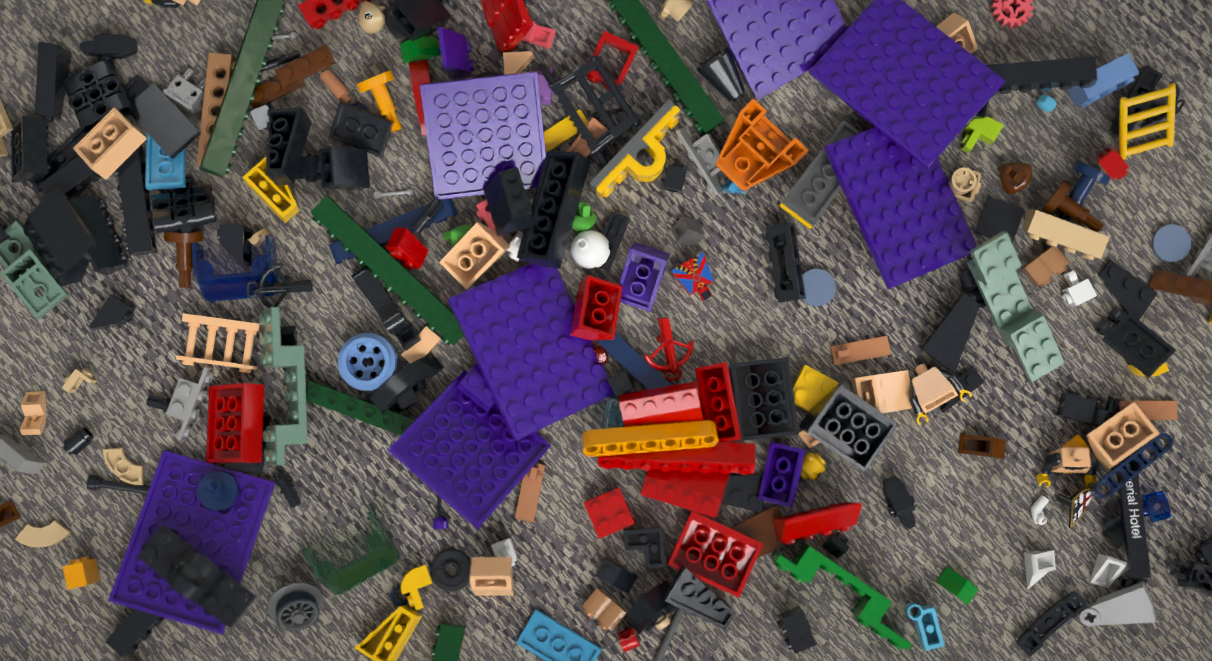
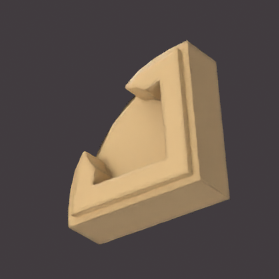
M265 228L261 229L248 241L259 247L270 235V232Z

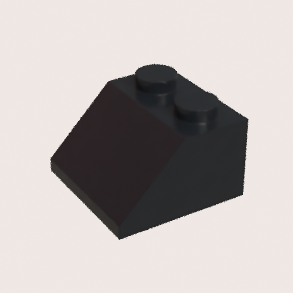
M220 224V229L217 230L219 244L239 264L252 267V243L248 240L253 236V229L244 224Z

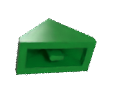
M423 36L415 41L409 39L400 44L403 63L440 56L437 37Z
M947 566L936 581L937 584L967 605L979 590L970 581Z

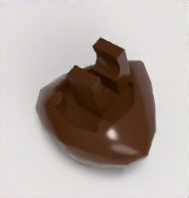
M1012 162L1000 165V179L1006 194H1015L1028 185L1033 172L1030 164Z

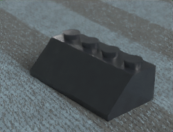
M94 194L68 199L97 242L90 260L94 272L110 275L127 268L129 258L124 250L122 251L120 247L122 241L119 234L114 232L113 226H115V223L106 212L108 206L104 198Z

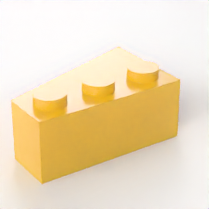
M266 157L242 177L245 184L284 223L288 222L299 212L288 185H276L266 173Z
M407 605L400 606L377 629L372 631L367 638L358 644L355 649L374 661H397L423 615Z

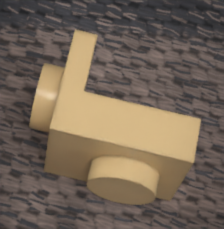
M85 368L83 370L75 369L73 373L65 378V384L62 389L75 393L83 380L88 383H96L97 380L93 378L94 374Z

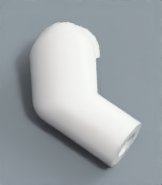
M1043 495L1031 507L1032 519L1036 524L1044 525L1047 522L1043 508L1049 500Z

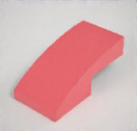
M532 22V28L522 38V41L550 49L556 31Z

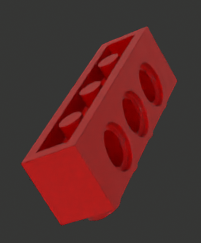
M306 0L299 4L298 7L313 30L314 28L320 29L326 25L325 22L331 19H339L342 13L347 10L353 11L359 7L358 4L371 0H343L338 5L335 4L336 0ZM327 7L325 13H319L320 8Z
M1111 145L1095 157L1112 180L1115 178L1120 180L1128 174L1127 169L1130 167Z

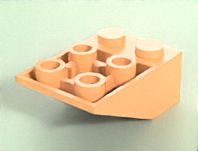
M908 370L851 379L853 393L882 413L912 409L909 402L911 383Z
M472 557L470 581L471 589L475 596L514 595L511 557Z

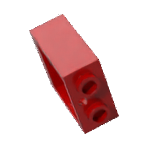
M604 31L592 56L599 57L604 44L628 54L629 57L618 80L612 79L616 86L620 83L622 85L638 53L639 47ZM592 71L586 75L587 80L595 84L600 82L604 84V88L610 90L599 72Z

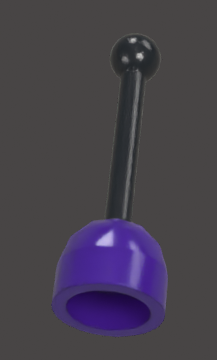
M437 495L438 516L433 521V529L449 528L448 520L442 515L441 497Z

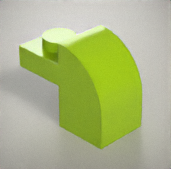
M989 117L974 119L963 129L968 133L965 134L961 141L963 144L961 150L966 153L970 152L978 138L990 145L997 138L1003 124Z

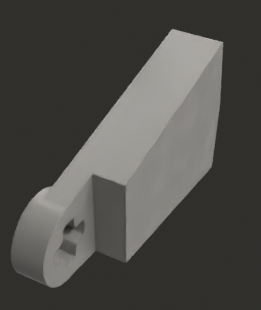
M0 434V457L18 472L38 474L46 462L7 435Z
M1143 581L1097 598L1096 603L1088 605L1080 613V620L1084 625L1090 627L1096 625L1155 623L1156 612L1152 597ZM1090 612L1091 615H1094V619L1086 617L1087 613Z

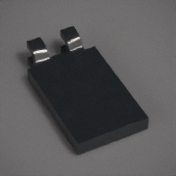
M1116 307L1110 311V315L1107 317L1115 324L1110 327L1102 319L1094 330L1098 334L1104 335L1103 342L1148 378L1176 352L1175 348L1130 312L1125 316Z

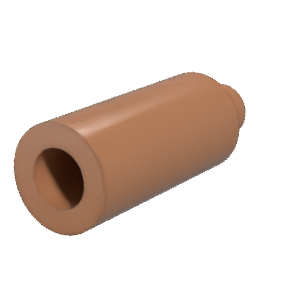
M331 69L324 71L320 75L321 80L339 101L343 100L346 103H350L352 100L348 96L350 92Z

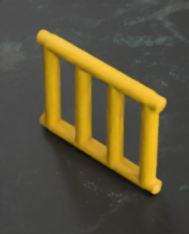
M1171 83L1168 84L1167 88L1129 99L1126 97L1120 98L1119 155L1123 160L1126 159V156L1160 146H1173L1176 84ZM1167 96L1166 105L1128 115L1129 106ZM1167 112L1166 121L1127 132L1128 123ZM1166 129V137L1127 148V140Z

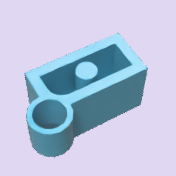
M908 603L904 608L906 616L914 621L920 647L927 651L945 646L935 608L929 604L920 607L916 603ZM916 606L918 612L916 615L911 616L910 609Z

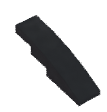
M1145 65L1126 98L1129 99L1131 95L1138 96L1142 91L1146 93L1155 91L1154 89L1163 74ZM1129 106L1128 115L1142 112L1145 109ZM1119 111L1109 128V131L1119 136ZM1137 121L1127 124V132L1132 131Z

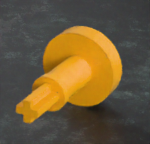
M392 70L360 82L356 86L360 93L371 89L381 116L385 115V118L394 121L392 132L402 129L395 113L397 108L394 106L385 85L386 82L395 79Z

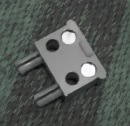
M188 68L182 77L177 75L163 92L168 98L189 112L195 113V109L204 98L203 90L205 89L206 78L202 80L198 87L188 82L194 71Z

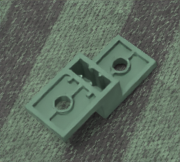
M15 221L6 229L10 237L0 244V261L6 268L0 274L36 319H41L66 298L69 293L52 277L51 271L43 263L39 253L33 248V244L28 236L24 234L22 223ZM15 242L19 245V250L16 253L12 251V245ZM40 286L45 289L42 297L37 294V289Z

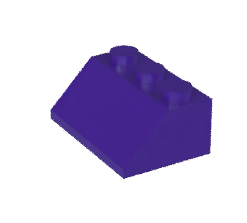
M770 442L758 499L793 508L805 454L804 449Z

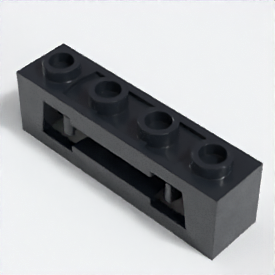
M783 223L767 227L766 240L770 246L768 254L773 266L771 275L776 286L774 289L775 298L778 300V303L806 299L795 224ZM780 245L785 246L784 248L786 254L789 277H792V281L787 280L788 278L785 265L784 251L783 249H781Z

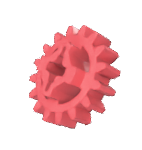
M992 0L994 3L991 5V8L995 9V11L991 15L998 17L995 22L1002 21L1001 27L1008 24V29H1011L1013 25L1019 28L1021 24L1024 25L1027 19L1032 16L1030 12L1034 7L1030 6L1033 0H1007L1004 2L1002 0ZM1023 13V15L1020 18L1016 19L1018 14Z

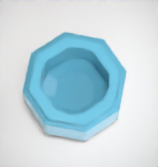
M1044 94L1036 101L1038 107L1047 112L1053 111L1057 105L1053 98Z

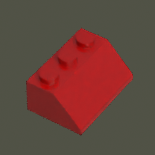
M587 275L579 283L570 335L585 340H613L623 286Z

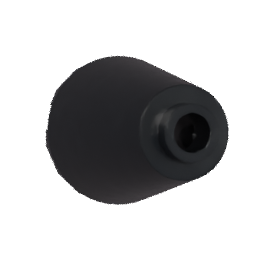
M726 47L724 48L725 53L722 54L719 51L702 63L704 66L702 69L698 66L696 70L728 101L733 100L736 102L744 96L742 93L745 89L731 52Z

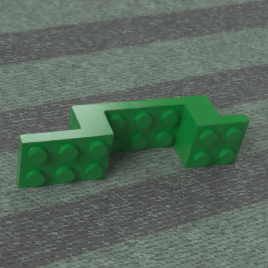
M804 543L792 562L776 551L771 557L775 560L773 564L784 572L788 569L791 571L790 576L800 583L805 581L809 584L819 567L830 575L833 572L836 573V579L847 586L851 583V589L862 596L852 611L856 615L855 620L866 628L869 625L872 626L870 630L881 638L885 639L887 636V641L900 651L902 648L908 651L912 646L906 639L879 622L892 601L809 545Z

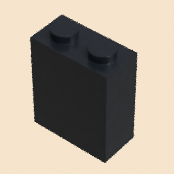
M395 0L389 11L390 15L412 41L438 30V28H443L451 17V14L439 0Z
M336 146L319 149L322 188L343 190L370 188L367 150Z

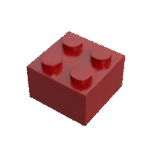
M619 487L584 502V506L599 539L635 524Z

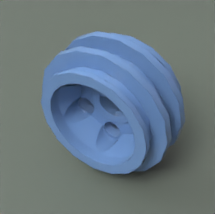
M361 333L351 337L343 344L338 355V368L341 377L350 386L358 390L374 391L395 374L398 357L394 347L387 339L374 333ZM362 345L366 347V351L363 353L359 351V347ZM375 347L380 348L379 354L374 353ZM352 357L357 358L356 364L351 363ZM366 359H373V365L366 366ZM381 360H385L384 367H380ZM358 370L363 372V376L360 378L356 375ZM372 372L377 373V377L374 379L371 378Z

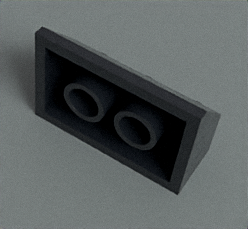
M22 116L12 126L13 130H11V176L13 183L40 180L50 170V164L47 162L49 144H47L46 137L49 134V127L46 126V119Z
M518 167L499 172L483 188L497 236L535 226Z

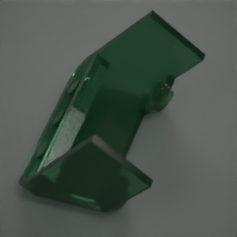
M375 509L367 512L376 528L366 539L370 552L336 571L334 565L329 561L320 562L312 546L302 549L316 577L335 595L344 594L393 566L399 560V551Z

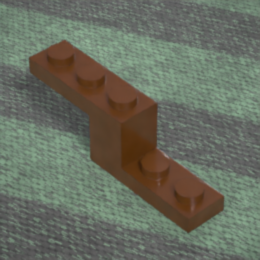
M327 44L275 69L278 77L254 88L253 92H256L251 103L253 108L270 104L306 86L305 78L335 64L336 62Z
M1154 269L1149 286L1151 289L1190 297L1193 303L1212 307V281Z

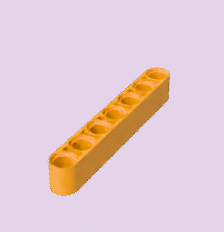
M712 421L596 429L585 431L582 434L583 453L587 456L712 447L718 443L716 425Z

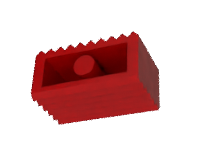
M395 228L386 246V249L391 251V256L402 262V266L408 270L420 269L426 255H428L427 252H429L407 228Z

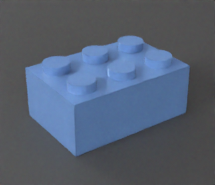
M1127 53L1098 68L1097 81L1092 87L1080 88V86H1072L1067 91L1076 107L1080 105L1086 107L1094 103V101L1102 99L1115 90H1120L1135 81L1133 77L1138 75L1139 71L1131 56Z

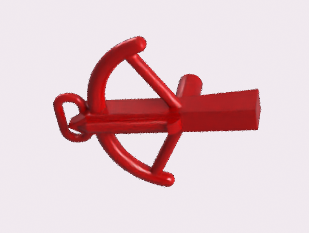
M660 317L657 320L661 335H658L656 340L662 344L650 356L645 354L644 358L654 369L667 371L665 374L667 381H674L682 377V371L678 367L682 366L690 358L694 348V341H690L688 345L673 340L669 317ZM674 344L688 348L685 356L678 362L676 361ZM663 347L667 365H659L652 361ZM679 371V376L670 379L668 378V374L672 373L674 376H676L677 372Z

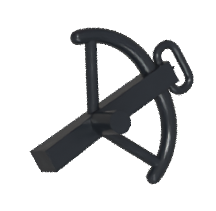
M1171 81L1170 84H1176V115L1184 106L1185 100H1178L1180 96L1179 86L1174 81ZM1145 91L1139 93V95L1146 94ZM1157 98L1131 107L1149 110L1166 105L1167 101ZM1167 112L1160 114L1152 121H1150V117L1146 118V123L1141 124V128L1159 123L1167 116Z
M278 263L269 267L261 275L259 283L249 281L246 293L248 297H255L259 294L263 305L271 308L278 307L287 293L313 291V284L311 279L291 282L290 276H284L279 268L282 267V264ZM274 270L283 281L265 283L268 275ZM250 284H255L252 292L255 294L251 295L249 293ZM282 293L274 306L266 300L264 294Z

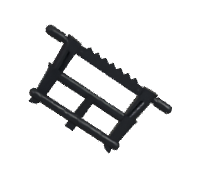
M601 55L599 57L592 56L591 61L571 70L572 73L556 81L549 69L543 68L542 74L547 82L550 83L548 86L558 96V103L563 104L561 108L566 110L565 114L570 116L569 120L574 122V127L578 128L577 132L581 134L580 138L587 141L593 156L596 154V158L601 166L605 167L608 161L600 150L615 139L617 141L618 137L632 126L638 127L640 125L639 121L642 120L641 116L634 114L621 94L624 90L621 83L616 86L602 65L603 58ZM597 69L610 89L600 98L596 96L585 79V76ZM577 81L609 129L596 139L593 138L563 91ZM615 97L628 117L618 125L614 124L602 105Z

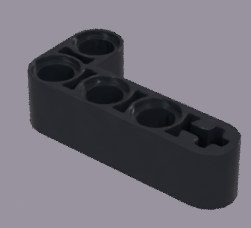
M365 265L351 275V277L381 317L384 326L395 336L410 325V323L405 319L399 307L394 304L388 292L381 286L380 281L370 274L369 271L371 269Z

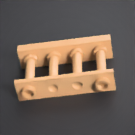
M183 313L182 321L188 322L190 328L185 357L176 356L177 360H182V364L194 366V362L222 365L239 368V372L245 373L257 370V366H251L250 361L254 335H257V332H262L260 324ZM200 324L207 325V329H209L204 359L193 358L197 328H200ZM219 327H226V331H228L223 362L212 360L216 330H219ZM238 329L245 330V334H247L242 364L231 363L235 333L238 332Z

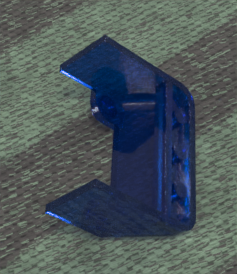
M269 235L265 236L266 255L257 256L253 260L252 272L215 275L213 265L205 261L204 246L196 242L192 243L194 275L203 298L210 302L259 298V294L255 297L247 296V283L249 281L259 283L261 275L269 267L278 264L276 239ZM275 270L268 275L265 283L279 282V275ZM250 284L249 293L251 295L255 294L252 292L255 284ZM277 293L264 294V295H265V297H272V296L276 295Z

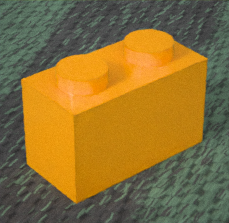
M88 556L69 561L70 565L63 566L67 590L100 581L96 558L89 560Z

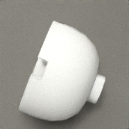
M583 231L572 241V257L580 266L586 269L598 268L607 261L610 255L609 241L603 234L597 231Z

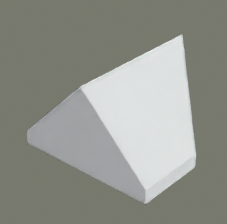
M1054 550L1024 552L1028 590L1049 571L1056 570Z
M1098 554L1090 583L1109 588L1115 579L1128 570V563Z

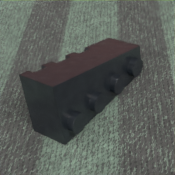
M302 107L267 109L269 137H267L266 173L276 185H294L312 121Z

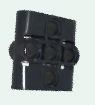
M107 59L98 62L63 81L69 97L68 104L74 110L83 133H89L114 107L124 116L133 112V107L127 95V87L122 83L113 60Z
M211 184L193 188L188 186L186 188H174L172 192L152 195L153 223L156 233L174 230L187 233L194 230L196 226L216 223L215 201L212 196Z

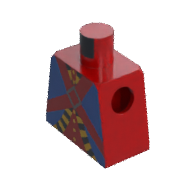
M703 252L671 270L672 276L689 296L697 292L702 301L713 296L707 286L713 283L714 279Z

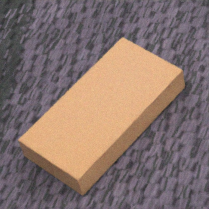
M427 326L419 334L422 340L401 354L410 364L427 356L441 340Z

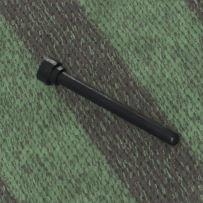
M91 474L86 484L87 490L93 491L107 488L148 494L150 488L149 486L106 481L98 475Z

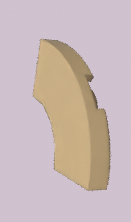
M124 448L103 449L104 459L108 468L120 480L133 485H144V466L131 462L125 455Z
M57 520L46 527H35L27 524L15 540L30 547H47L61 542L71 531Z

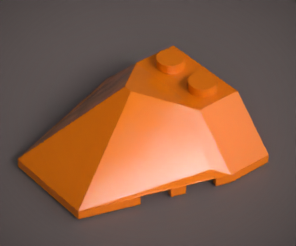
M754 98L740 111L715 164L742 191L796 165L809 151L798 139L794 138L791 141L764 116L767 110Z

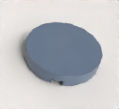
M1170 224L1159 228L1153 234L1151 245L1154 254L1160 260L1177 262L1188 255L1191 248V238L1183 227Z
M819 268L811 269L803 274L806 299L802 301L814 307L829 303L836 291V283L832 275L826 270Z

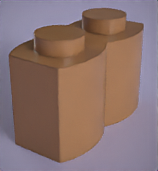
M1050 246L1021 269L1035 287L1039 285L1043 287L1052 281L1050 277L1055 273L1059 275L1064 272L1069 261L1058 247Z
M598 587L582 604L583 612L590 618L593 616L599 620L598 625L606 631L608 629L613 631L627 613L623 607Z

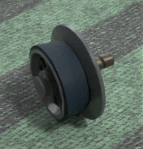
M290 583L280 587L271 595L267 604L268 613L282 629L300 631L313 625L319 618L323 596L320 589L311 583Z

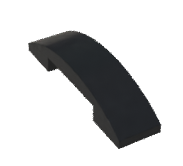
M433 354L424 356L394 374L370 397V400L383 413L397 403L398 397L426 377L428 379L432 378L443 370L444 366Z
M1072 591L1046 610L1022 633L1016 643L1031 657L1044 645L1043 642L1071 617L1074 619L1088 605L1075 591Z

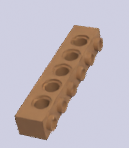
M209 53L200 128L201 135L199 137L196 164L198 167H200L217 117L215 116V111L220 108L236 59L230 54ZM226 71V76L220 79L219 74ZM224 90L223 96L217 97L218 91Z

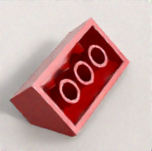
M727 362L695 368L705 421L715 423L718 442L741 440Z

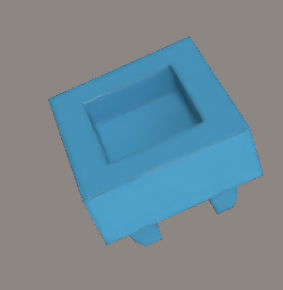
M729 178L722 187L727 193L734 194L736 191L738 194H743L745 192Z

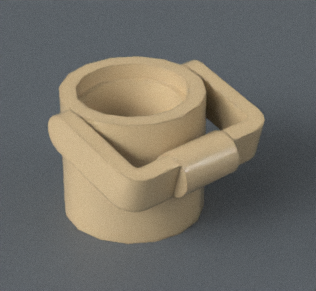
M666 0L661 6L662 9L658 17L664 20L670 15L678 22L694 3L691 0Z
M964 167L952 173L948 178V184L955 198L972 202L975 194L978 195L981 187V174ZM971 190V196H970V198L965 197V196H961V195H965L966 193H968V192Z

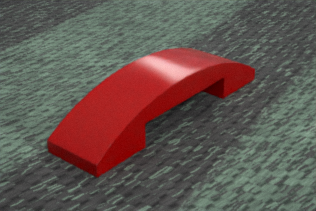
M421 60L409 63V71L422 136H427L420 84L431 83L428 61Z

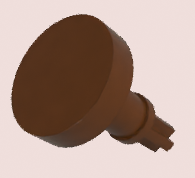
M1066 180L1060 184L1041 209V212L1051 215L1058 208L1074 219L1079 225L1083 223L1095 232H1100L1105 225L1089 214V209L1084 208L1067 196L1073 185Z
M195 228L187 233L180 232L179 230L164 232V241L176 243V269H179V287L189 288L191 287V269H194L192 243L204 241V230Z

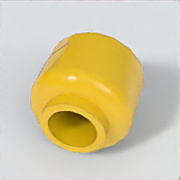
M808 452L803 458L800 476L804 480L806 478L811 481L816 480L825 471L824 465L826 462L818 453Z

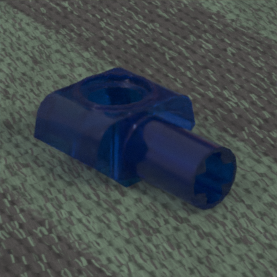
M1163 490L1142 496L1144 501L1142 504L1144 517H1149L1151 523L1171 518L1170 506ZM1161 503L1160 509L1154 511V505Z

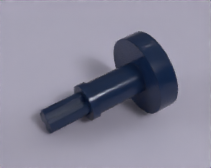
M1076 160L1072 169L1082 175L1068 197L1083 206V202L1094 183L1098 182L1107 186L1111 177ZM1064 212L1059 216L1068 222L1071 220V217Z
M222 471L209 473L201 480L198 486L200 502L213 511L229 509L235 504L239 496L237 481L231 475Z

